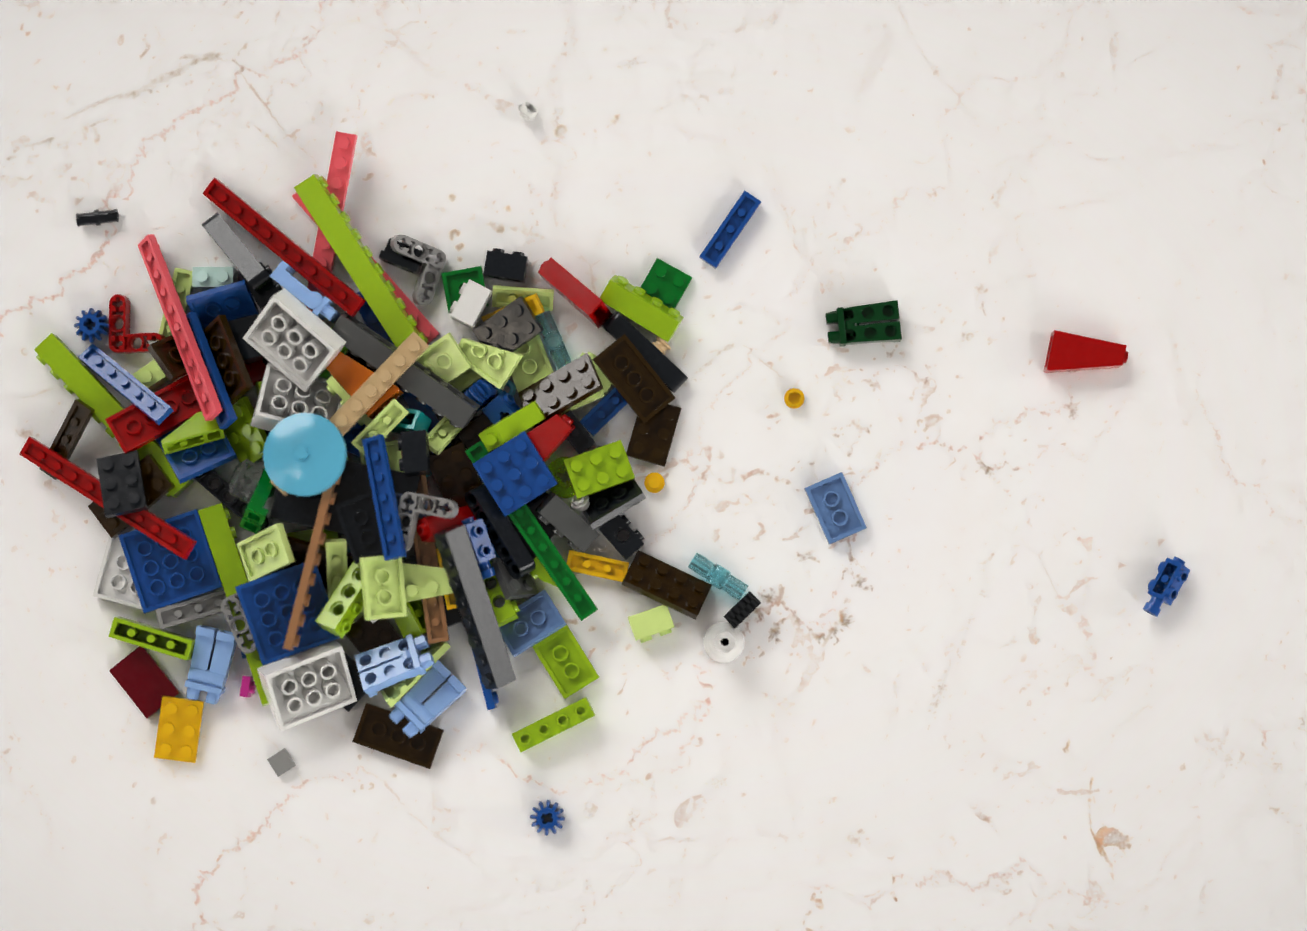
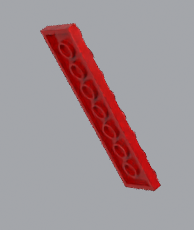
M263 360L245 364L253 386L256 382H261L266 369ZM188 375L154 392L173 409V412L160 425L156 424L133 404L105 419L125 454L137 450L174 430L194 414L202 412Z

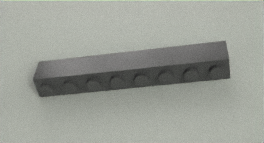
M348 313L341 314L332 328L334 332L347 342L344 346L349 349V353L365 360L366 365L374 370L378 369L398 348ZM415 361L396 381L401 390L415 395L418 402L432 407L434 413L439 416H445L450 420L449 423L456 428L463 429L468 426L480 407L478 403L418 361Z

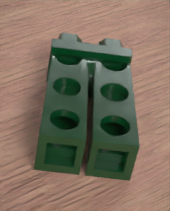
M898 300L848 308L840 307L836 311L825 314L826 325L837 324L838 331L827 333L828 344H839L841 347L864 343L901 342L902 340L900 321H898L900 319Z

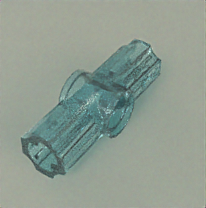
M551 311L535 316L544 330L541 336L555 369L558 370L572 362ZM553 337L560 340L556 347H551L548 344L549 340Z
M696 553L688 566L689 569L705 578L706 582L719 590L722 589L737 600L741 599L748 588L747 584L731 575L730 571L717 563L714 564L699 553Z

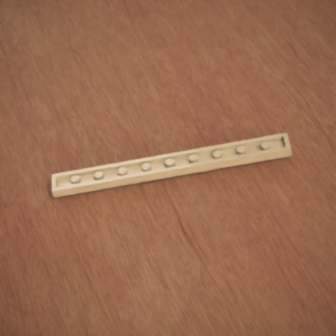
M413 331L329 421L344 436L430 346ZM270 480V482H271L284 496H287V495L289 494V493L283 491L282 489H280L279 487H277V486L272 482V480Z

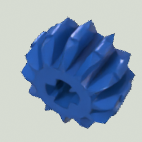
M89 308L88 313L85 310L81 311L82 318L76 316V319L80 321L74 324V327L78 328L76 335H82L81 339L83 341L89 339V342L94 343L95 338L99 341L102 340L101 334L108 335V332L104 330V328L109 327L108 323H104L108 317L106 315L102 316V311L97 310L95 312L93 308ZM91 322L95 323V327L92 326L93 329L88 328L89 324L92 325Z
M482 378L473 383L464 394L480 405L478 410H481L495 398L497 390L493 384Z
M547 800L545 807L543 802L540 801L538 804L541 810L537 807L532 809L537 815H530V819H537V821L531 825L535 827L539 824L540 827L537 829V833H540L544 828L545 836H548L550 828L552 833L556 834L557 831L554 826L560 829L563 827L557 821L565 820L564 816H558L564 810L563 808L558 811L555 810L558 806L557 802H555L553 807H550L551 801ZM543 813L545 815L551 813L553 821L544 822Z

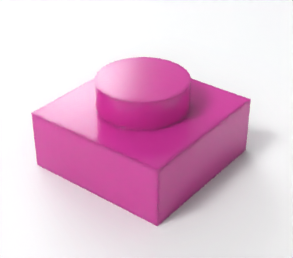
M243 676L239 696L251 697V694H254L256 690L253 676Z

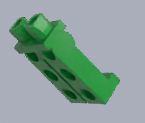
M265 467L239 527L255 534L260 532L269 511L264 506L268 498L272 497L277 489L270 482L271 479Z

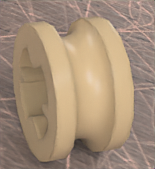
M657 336V340L652 342V344L665 355V351L670 350L671 347L662 338Z

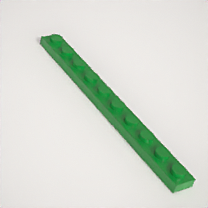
M482 440L465 451L472 463L490 453ZM525 504L511 513L509 517L579 619L583 621L596 612L598 608L528 506Z

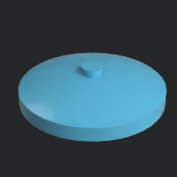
M298 413L281 420L269 433L263 450L265 470L272 482L289 494L303 497L314 496L331 488L342 475L347 460L346 443L340 430L328 419L313 413Z

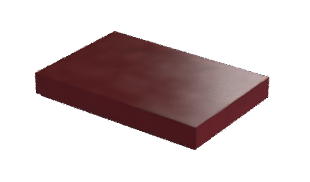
M139 646L109 670L147 719L161 709L162 696L176 697L181 693L144 647Z

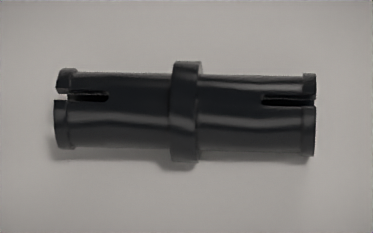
M97 209L94 212L77 213L76 222L78 227L92 224L101 226V223L119 222V214L117 209L99 211Z

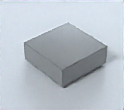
M286 748L267 759L278 777L296 766Z

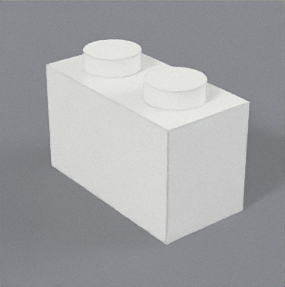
M469 279L468 283H463L459 291L461 296L458 302H453L450 308V312H452L450 316L474 329L492 296V291Z

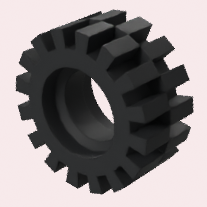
M749 591L724 618L736 628L761 602Z

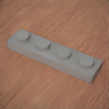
M221 590L156 609L155 612L160 629L163 630L221 613V603L226 598L225 591ZM227 602V607H225V609L231 610L229 603Z

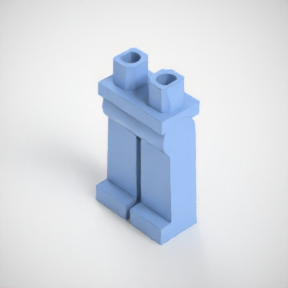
M282 260L270 277L313 310L312 313L320 319L324 320L327 318L334 324L341 315L334 309L336 304L326 296L309 290L292 275L296 270Z
M201 624L196 627L193 655L188 679L185 681L184 687H188L187 698L198 700L200 692L205 691L207 692L205 702L216 705L220 696L225 693V684L237 643L231 631L219 630L218 628Z
M412 634L405 636L406 638L354 655L363 691L370 698L378 695V691L400 681L416 677L419 674H427L426 668L434 665L435 662L430 652L421 655V650L430 646L425 635L414 638Z
M438 660L427 674L395 704V708L390 713L389 718L397 725L405 717L409 723L402 731L411 738L418 732L422 733L429 724L466 692V687L454 675L451 676V672Z

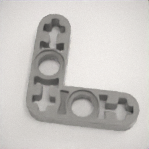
M395 235L390 241L392 250L423 264L412 299L417 305H429L434 297L445 266L446 255L443 251L409 236ZM398 240H402V243H403V244L410 245V246H409V248H406V247H400V248H399V245L397 244V241H398ZM418 245L423 249L420 257L414 254V248ZM428 254L437 255L439 262H435L434 259L427 257ZM427 272H431L434 276L431 283L425 281ZM422 285L430 287V289H425ZM420 293H424V296H426L425 300H421L419 297Z
M414 492L404 493L400 498L398 512L402 531L408 532V534L403 533L404 541H406V552L412 548L419 513L452 519L458 513L457 503L452 500ZM408 499L414 500V503L409 504L407 503ZM431 499L434 505L432 510L427 511L425 503ZM440 505L451 507V512L439 510ZM405 510L412 511V514L405 512ZM406 516L411 520L407 528L402 524L403 518Z
M235 593L222 601L221 608L241 652L249 654L255 651L256 645L252 643L251 649H247V647H242L244 644L243 637L237 638V635H242L248 630L250 632L238 595ZM227 602L236 603L237 605L234 607L236 614L241 612L242 615L235 616L229 620L228 617L232 616V613L229 609H225ZM240 619L245 622V628L242 631H237L233 628V623L236 620ZM251 632L246 634L247 639L254 642Z

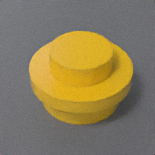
M797 388L789 389L784 396L785 404L792 409L801 407L805 399L803 392Z
M650 473L646 476L644 485L649 492L658 493L664 488L665 481L661 474Z

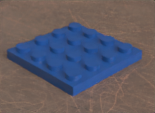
M198 509L164 520L197 541L187 559H182L137 529L118 535L144 614L223 587Z
M305 562L235 587L263 666L340 638L322 629L315 621L329 600L316 565L313 572L316 574L314 586H310L308 594H311L308 607L305 606L303 612L306 615L303 627H299L298 635H301L298 647H294V651L283 649Z

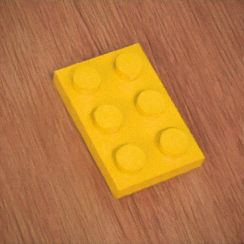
M162 696L154 758L196 763L204 701Z

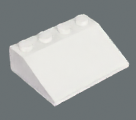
M285 288L272 296L243 337L248 344L304 392L310 388L347 343Z
M267 362L251 426L271 431L281 420L298 413H313L329 420L341 408L342 404L340 401L342 399L337 393L332 395L326 388L328 385L326 378L318 377L310 388L304 392L273 364Z
M336 640L257 668L263 690L280 731L357 701L343 647Z

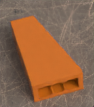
M339 352L326 368L350 396L374 373L342 352ZM393 384L366 412V415L373 420L393 398L397 399L400 397L403 391Z

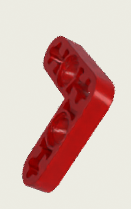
M120 294L112 296L109 301V348L111 351L120 354L150 353L147 349L150 345L148 341L161 340L165 336L158 333L130 334V300ZM123 301V305L117 307V303ZM122 319L123 327L118 330L116 328V321ZM140 338L142 340V345L140 348L136 349L134 347V341L135 339ZM121 341L122 345L117 347L116 344Z

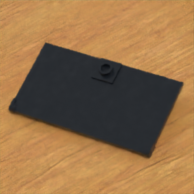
M346 460L340 484L335 485L334 493H337L334 505L372 492L366 464ZM391 470L395 493H417L420 476L406 477L403 472ZM276 489L270 519L314 527L322 493L307 497L292 494L284 496ZM330 505L329 513H332L329 526L325 525L324 530L344 534L335 507ZM408 516L404 517L402 521L405 528L410 525V518Z

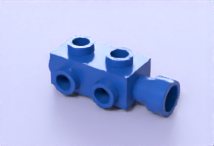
M473 517L462 520L461 522L466 527L482 578L487 579L496 575L494 567H491L489 562L490 559L496 557L494 546L489 539L487 526L483 519L474 520Z
M1174 556L1173 560L1166 558L1165 562L1163 561L1159 564V573L1148 584L1147 593L1152 597L1143 607L1145 612L1158 617L1162 603L1171 606L1191 571L1184 565L1185 561Z

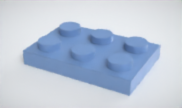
M842 472L804 488L828 544H832L867 528Z
M544 589L518 606L520 610L517 612L518 619L499 629L505 644L515 658L567 624Z

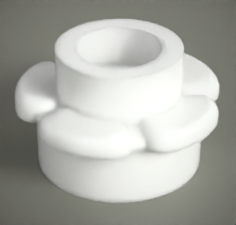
M524 102L523 105L518 107L520 110L519 115L524 120L535 119L538 111L532 103Z
M574 495L570 502L571 508L576 512L585 511L590 505L589 497L577 499Z

